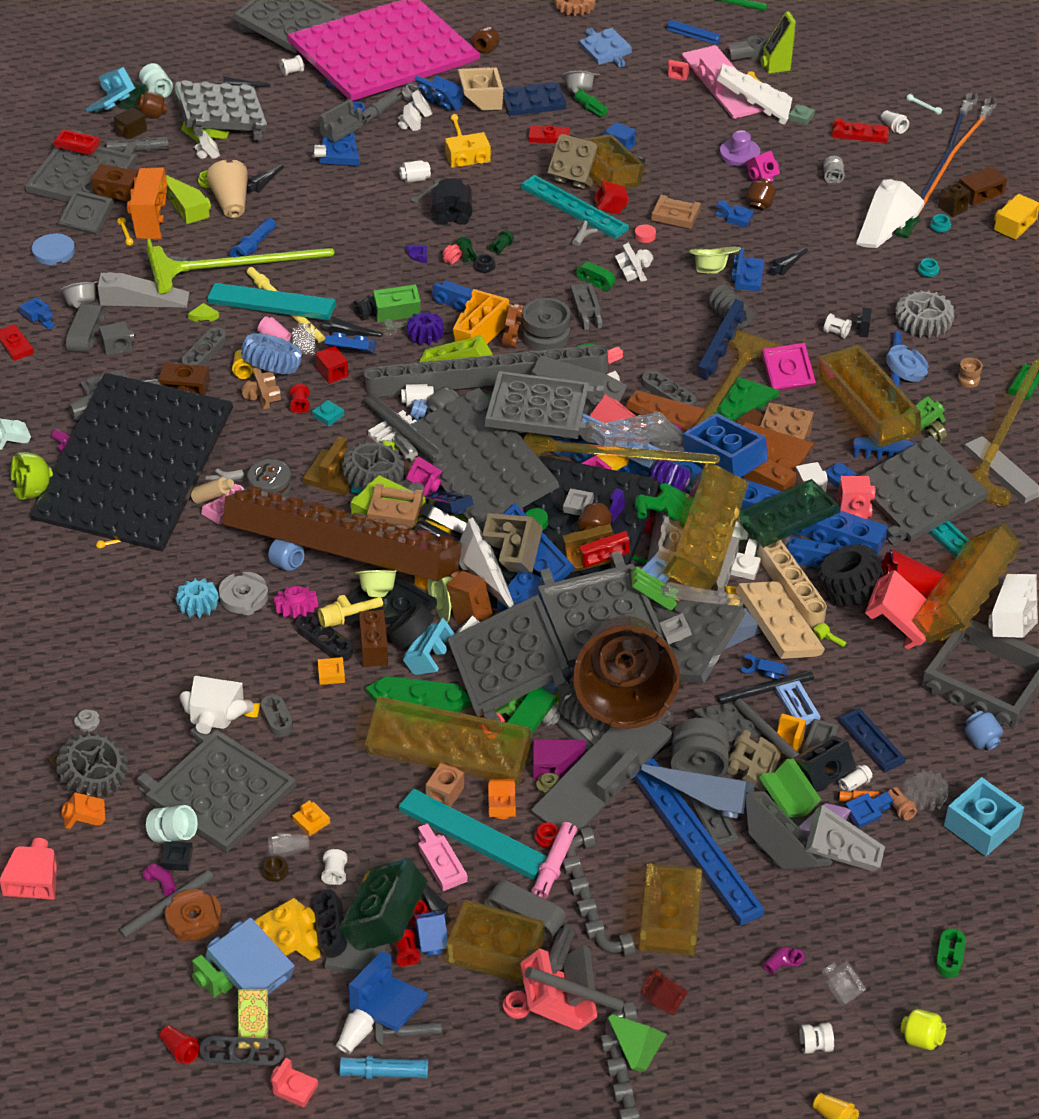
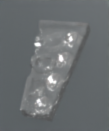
M660 412L592 425L588 431V435L602 447L629 446L630 442L640 446H648L649 442L659 441L660 445H669L670 441H677L678 445H684L683 432Z

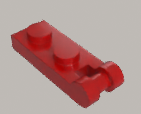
M837 118L833 121L832 137L887 143L889 126L880 124L870 125L860 122L850 123Z

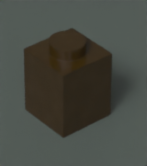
M134 107L114 116V130L118 136L132 139L147 131L146 116Z

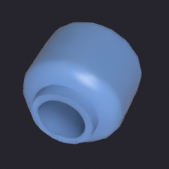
M280 539L274 540L268 552L270 563L285 571L297 569L303 563L305 557L302 545Z
M979 711L966 720L965 723L967 725L964 732L977 749L986 747L988 750H991L1001 743L999 738L1004 730L990 712L983 713V711Z

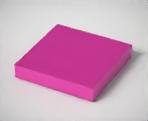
M805 343L762 349L761 355L771 388L787 390L815 385L816 381Z

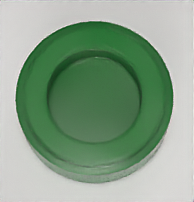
M533 508L525 513L528 517H533L543 530L548 526V515L545 510Z

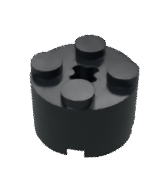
M456 178L443 179L438 182L437 186L432 187L430 192L431 215L436 220V224L447 225L448 222H457L459 225H466L473 212L471 187L468 184L466 186L462 183V180Z

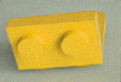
M293 898L254 920L285 956L297 951L310 961L321 957L315 928V914L312 909L306 908Z

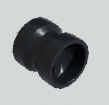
M373 293L367 295L366 299L360 298L353 301L354 312L361 321L368 319L370 315H376L377 309Z

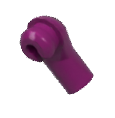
M55 429L52 432V439L60 443L58 449L63 453L71 435Z
M156 863L147 865V868L143 870L142 875L145 880L153 882L156 879L160 882L165 896H169L177 891L170 871Z
M783 947L778 949L762 966L764 970L772 975L780 966H799L804 961L805 955L801 949Z

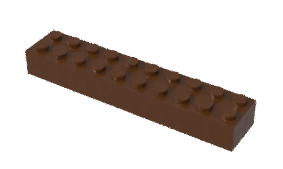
M248 486L247 489L237 490L234 494L225 496L222 523L224 525L433 581L457 572L459 568L462 543L453 541L454 538L442 535L438 537L431 535V532L427 530H411L408 525L388 524V521L385 519L372 520L366 518L367 516L362 513H345V509L335 507L330 509L324 507L323 503L303 502V499L300 497L288 498L282 496L280 492L261 491L262 488L258 486Z

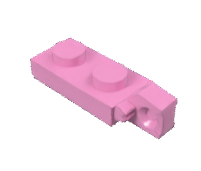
M428 824L418 827V838L421 841L418 843L419 851L442 891L467 882V873L445 836L440 834L435 836Z

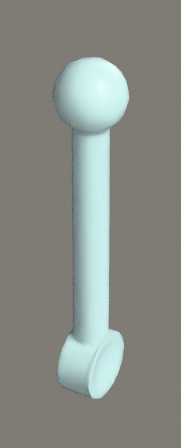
M908 94L906 97L907 101H913L934 111L935 114L942 113L941 108H934L914 98L912 94Z

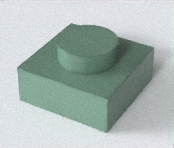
M796 105L790 112L788 120L807 125L814 116L815 110L804 105Z

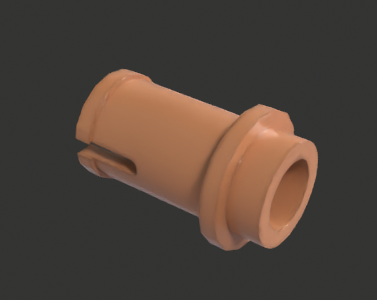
M898 787L893 788L894 792L890 789L888 793L894 800L890 804L897 810L898 817L905 820L912 819L917 813L916 804L913 801H909Z

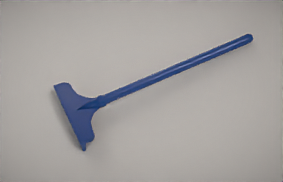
M900 331L893 333L892 347L901 345L902 334ZM892 370L887 431L875 438H855L854 458L858 457L860 449H865L866 459H869L871 450H877V460H881L883 451L888 452L889 460L894 456L895 452L901 453L917 444L905 439L898 432L900 377Z

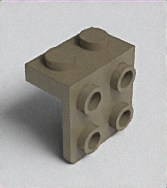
M561 134L558 137L548 173L554 177L556 182L565 184L566 181L573 182L572 186L584 189L585 186L592 187L594 180L589 177L598 148L597 144Z

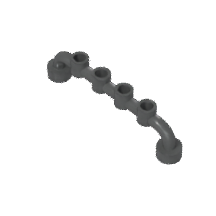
M591 826L580 828V834L574 836L562 864L566 875L572 873L574 879L569 880L573 896L580 895L581 901H577L581 918L588 917L589 922L585 923L589 940L595 938L600 948L606 952H622L624 957L636 954L635 946L630 932L618 935L619 941L617 942L609 941L606 937L602 920L597 912L595 900L590 893L586 876H584L579 856L576 854L578 846L584 845L585 849L596 847V842Z
M634 1001L624 1002L623 1008L620 1011H615L611 1014L638 1023ZM607 1018L605 1022L606 1034L600 1037L604 1053L610 1052L612 1059L607 1060L610 1077L616 1076L618 1081L617 1084H613L616 1102L623 1101L624 1109H619L620 1119H640L621 1045L609 1018Z

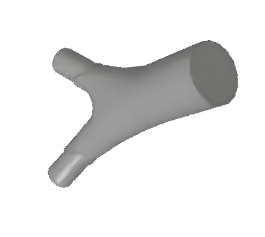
M584 221L582 227H577L578 233L573 239L572 244L580 246L586 236L598 232L596 228L586 230L588 222Z
M217 468L215 470L217 475L205 477L206 480H216L222 477L227 480H239L244 478L243 470L224 472Z

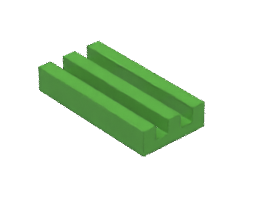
M637 566L631 571L632 587L669 610H672L677 605L673 588Z

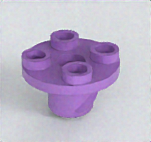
M743 130L734 132L732 139L725 141L720 147L721 158L730 166H747L745 161L760 155L759 146L751 141V135Z

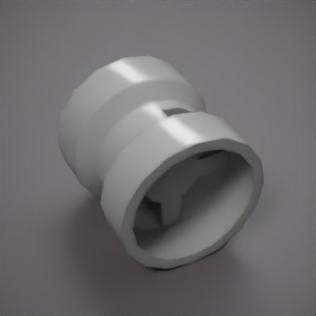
M830 156L823 162L824 178L828 183H840L845 177L844 164L840 157Z

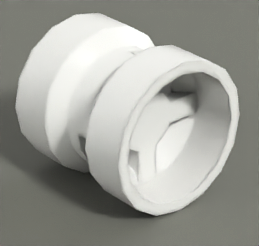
M821 1023L817 1027H812L810 1024L800 1025V1042L805 1044V1048H802L803 1054H812L815 1050L833 1052L834 1036L830 1023Z

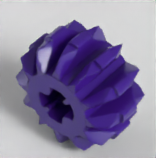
M421 311L420 314H413L412 318L408 319L407 335L408 338L412 339L413 343L419 341L420 346L424 343L430 346L431 342L438 343V340L442 339L444 323L438 314H431L430 311L423 313Z
M663 459L656 460L650 471V477L657 478L660 484L667 483L682 492L685 491L690 483L691 472Z

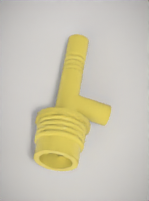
M341 595L333 604L319 608L318 618L323 628L344 625V617L357 614L360 611L382 607L383 601L381 597L351 605L346 596Z

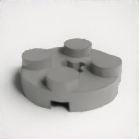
M243 572L242 576L236 577L235 574L229 575L219 586L220 604L230 612L251 615L262 608L268 600L266 581L260 575L252 572ZM245 591H248L247 594H239V592L244 593Z

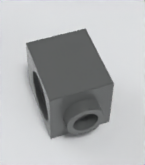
M125 321L99 327L101 343L106 356L132 351V342H135L133 330H128Z

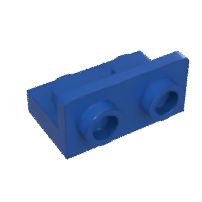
M741 248L739 256L735 255L731 281L735 282V289L760 292L764 260L743 258L744 248Z
M446 280L442 284L434 283L433 300L440 304L455 307L460 311H465V304L467 301H470L473 289Z
M791 537L787 549L798 565H806L818 569L819 565L822 564L821 561L828 557L829 553L836 551L838 545Z

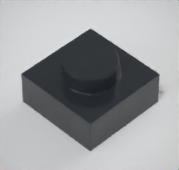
M863 307L862 316H857L856 329H860L859 337L868 338L872 308Z
M165 841L161 867L166 870L189 871L193 852L192 843Z

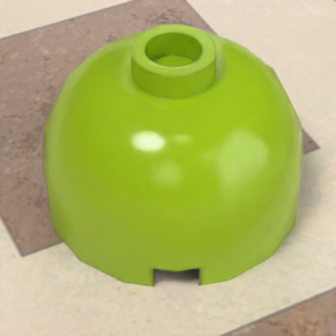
M16 453L17 456H13L11 462V481L16 480L17 488H13V491L19 500L37 498L47 489L50 477L53 476L52 469L48 467L46 461L41 456L35 453Z

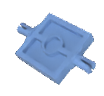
M592 28L586 30L588 37L579 40V46L598 65L606 62H615L618 67L625 65L622 57L632 53V49L613 28L606 29L600 33H596Z

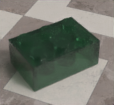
M410 858L368 869L339 930L354 948L359 951L370 948L374 949L378 946L400 941L414 914L415 907L423 895V890L428 880Z

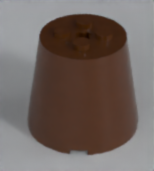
M632 616L614 617L599 625L581 649L574 666V688L581 705L593 718H597L615 728L632 729L643 727L659 719L670 708L669 706L678 693L680 684L679 665L672 648L650 624ZM627 654V656H629V660H624V658L621 657V655Z

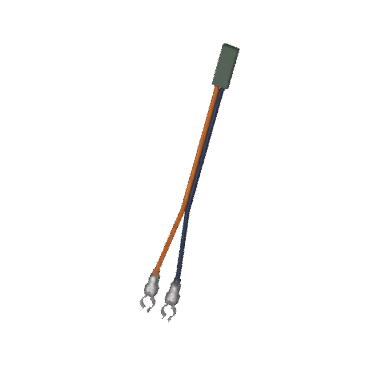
M972 92L966 95V99L961 105L959 119L949 148L920 196L925 204L956 151L975 129L992 114V110L996 108V98L994 99V105H987V103H990L991 97L985 100L984 105L980 109L978 121L952 150L962 119L967 116L968 112L973 109L974 104L977 103V94H975V100L968 99L972 97ZM918 214L914 219L909 218L902 229L898 228L896 230L895 236L908 239L920 220V215Z

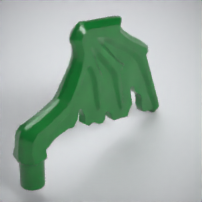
M662 483L659 486L661 494L657 497L636 496L635 509H637V516L639 518L647 517L646 509H654L660 512L665 509L668 517L673 518L677 522L681 520L683 525L690 529L697 525L702 535L710 540L714 539L703 516L704 513L686 497L684 492L667 483Z

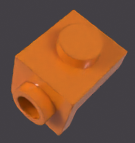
M490 779L488 781L489 817L497 819L516 817L514 779Z
M74 792L70 800L65 802L62 807L61 816L64 818V827L71 829L76 821L102 825L105 821L104 799Z

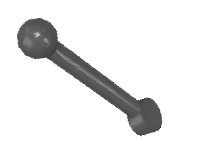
M435 180L434 184L419 196L412 197L411 202L414 204L419 203V200L430 193L432 187L437 186L441 180Z

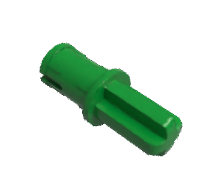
M582 89L576 92L575 100L584 105L586 110H591L599 117L607 115L608 108L600 103L595 96L591 97Z

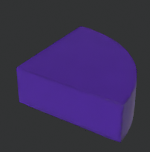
M406 245V253L411 259L427 263V245Z
M618 488L614 490L610 499H613L609 510L612 514V523L625 507L624 491Z

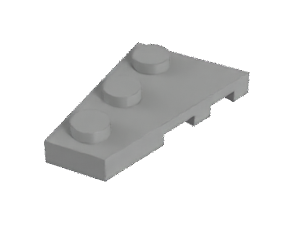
M821 805L815 811L805 851L869 871H875L881 866L885 846L824 805Z

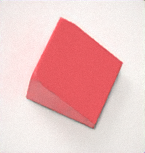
M669 60L668 77L687 80L689 75L688 63Z

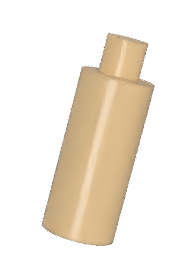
M223 477L194 487L191 497L197 504L228 494L230 489L234 487V482L232 479L227 480Z

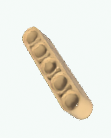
M770 533L762 535L759 538L757 557L761 558L760 563L774 582L779 581L811 629L820 623H824L827 605L781 539L777 535Z

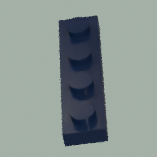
M734 300L698 366L699 378L708 380L711 374L714 375L716 373L720 357L723 358L728 348L727 344L735 338L738 324H742L745 319L746 311H744L743 301Z
M439 489L425 497L427 504L446 513L452 512L453 515L464 513L467 511V507L474 505L470 495L446 492Z

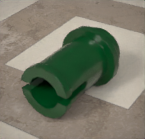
M508 230L501 231L498 234V238L489 245V250L493 253L497 249L495 254L499 255L508 245L510 246L513 243V234Z
M464 236L458 238L456 245L462 251L464 262H469L467 257L471 261H475L477 256L472 248L471 240Z

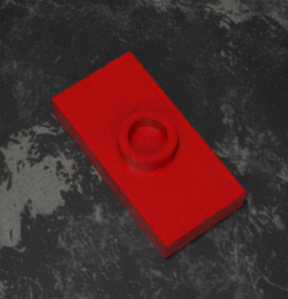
M551 125L530 126L529 143L557 144L558 137L561 134L570 135V127H554Z
M64 129L54 140L55 147L92 155L101 144L99 137Z
M15 324L0 329V343L13 361L34 354L33 347Z
M623 531L580 546L581 562L584 568L612 559L611 553L619 551L622 555L630 553L627 532Z

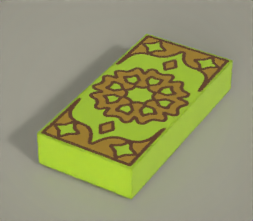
M268 989L238 990L239 1036L268 1037ZM239 1042V1048H250L248 1043ZM255 1042L256 1047L259 1048L260 1042Z

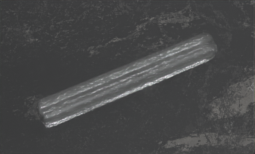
M665 582L664 586L661 587L662 595L665 597L692 602L743 606L741 595L671 582Z

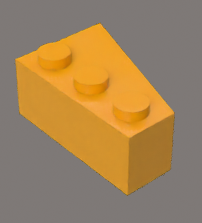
M473 289L470 301H467L465 304L466 309L464 313L460 314L453 328L455 342L482 335L488 344L506 327L505 323L510 306L509 299Z

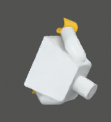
M194 676L192 692L183 691L180 695V701L185 712L190 714L191 722L196 724V729L203 734L210 733L212 727L227 728L232 720L237 719L242 714L248 717H258L260 703H252L248 699H243V685L240 682Z

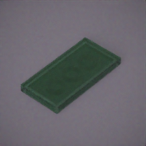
M810 479L736 512L735 520L764 548L840 513L841 506L813 479Z

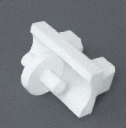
M624 244L625 252L615 256L627 281L637 277L640 281H646L647 279L642 271V267L650 266L653 255L648 250H638L635 255L630 244Z

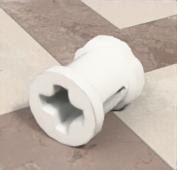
M300 55L295 56L293 59L279 60L280 70L284 76H288V73L297 71L302 73L304 71Z
M829 314L824 325V332H832L841 335V338L845 339L851 329L852 321L848 319L845 321L836 318L834 314Z
M331 849L324 853L325 871L322 872L321 876L324 883L341 885L346 880L344 865L347 863L348 857L344 851Z

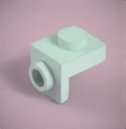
M0 418V450L3 449L6 441L29 442L31 436L24 422Z

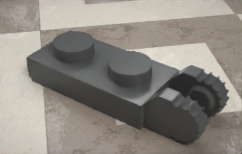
M592 283L570 285V293L578 317L581 318L583 329H589L588 317H594L596 327L602 328L601 309Z

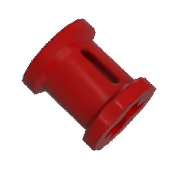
M303 384L293 385L289 390L290 397L292 398L290 404L291 411L294 413L309 411V388Z
M409 929L400 930L391 937V942L397 951L396 963L400 967L415 965L421 959L420 952L415 946L416 934Z

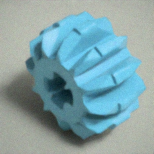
M194 578V581L189 582L185 580L184 586H179L176 602L182 614L187 613L189 618L197 614L200 619L202 613L210 616L211 610H216L219 597L213 582L207 583L205 578L197 581Z

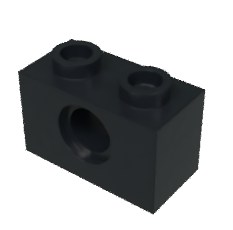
M834 735L793 758L816 792L823 791L827 788V785L844 778L849 772L856 769L849 742Z

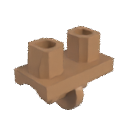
M253 368L256 379L254 382L247 381L241 389L242 395L248 400H256L259 396L263 409L270 408V402L281 401L279 386H276L273 372L261 373L260 368Z

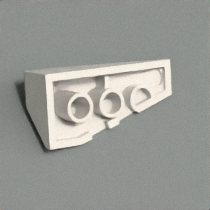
M883 180L875 192L858 237L857 245L878 248L892 237V232L895 229H902L909 218L914 219L918 216L925 205L924 200L902 181Z
M472 517L468 520L460 539L462 546L459 564L463 571L468 570L470 574L484 578L487 590L507 608H511L515 605L495 553L489 542L482 536V531Z

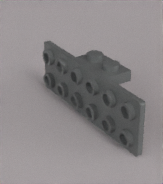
M657 721L632 729L611 727L532 808V813L545 823L555 824L559 830L563 822H569L572 824L569 830L576 826L577 833L574 836L579 835V829L586 827L620 793L622 788L638 774L642 764L645 765L672 737V731Z

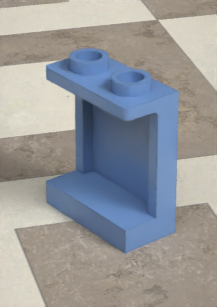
M249 918L244 923L241 921L236 923L222 939L217 937L207 946L205 957L210 964L214 962L238 990L268 989V995L292 977L295 967L252 918Z

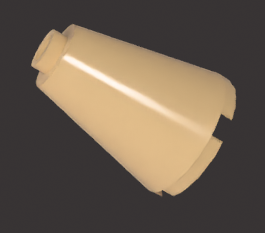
M221 160L214 163L208 169L207 182L224 214L230 218H238L245 211L248 179L247 168L242 162L237 160L226 163V160Z

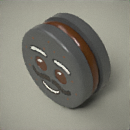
M273 459L262 460L252 465L248 470V486H258L262 488L261 491L280 492L284 497L291 491V471L281 461Z

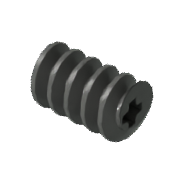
M722 284L716 287L710 294L709 305L724 319L734 300H743L728 285ZM744 301L746 316L743 323L738 324L737 329L748 326L754 318L753 310Z

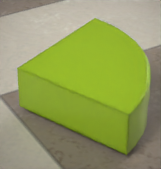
M204 303L188 313V319L199 322V320L213 321L219 318V312Z

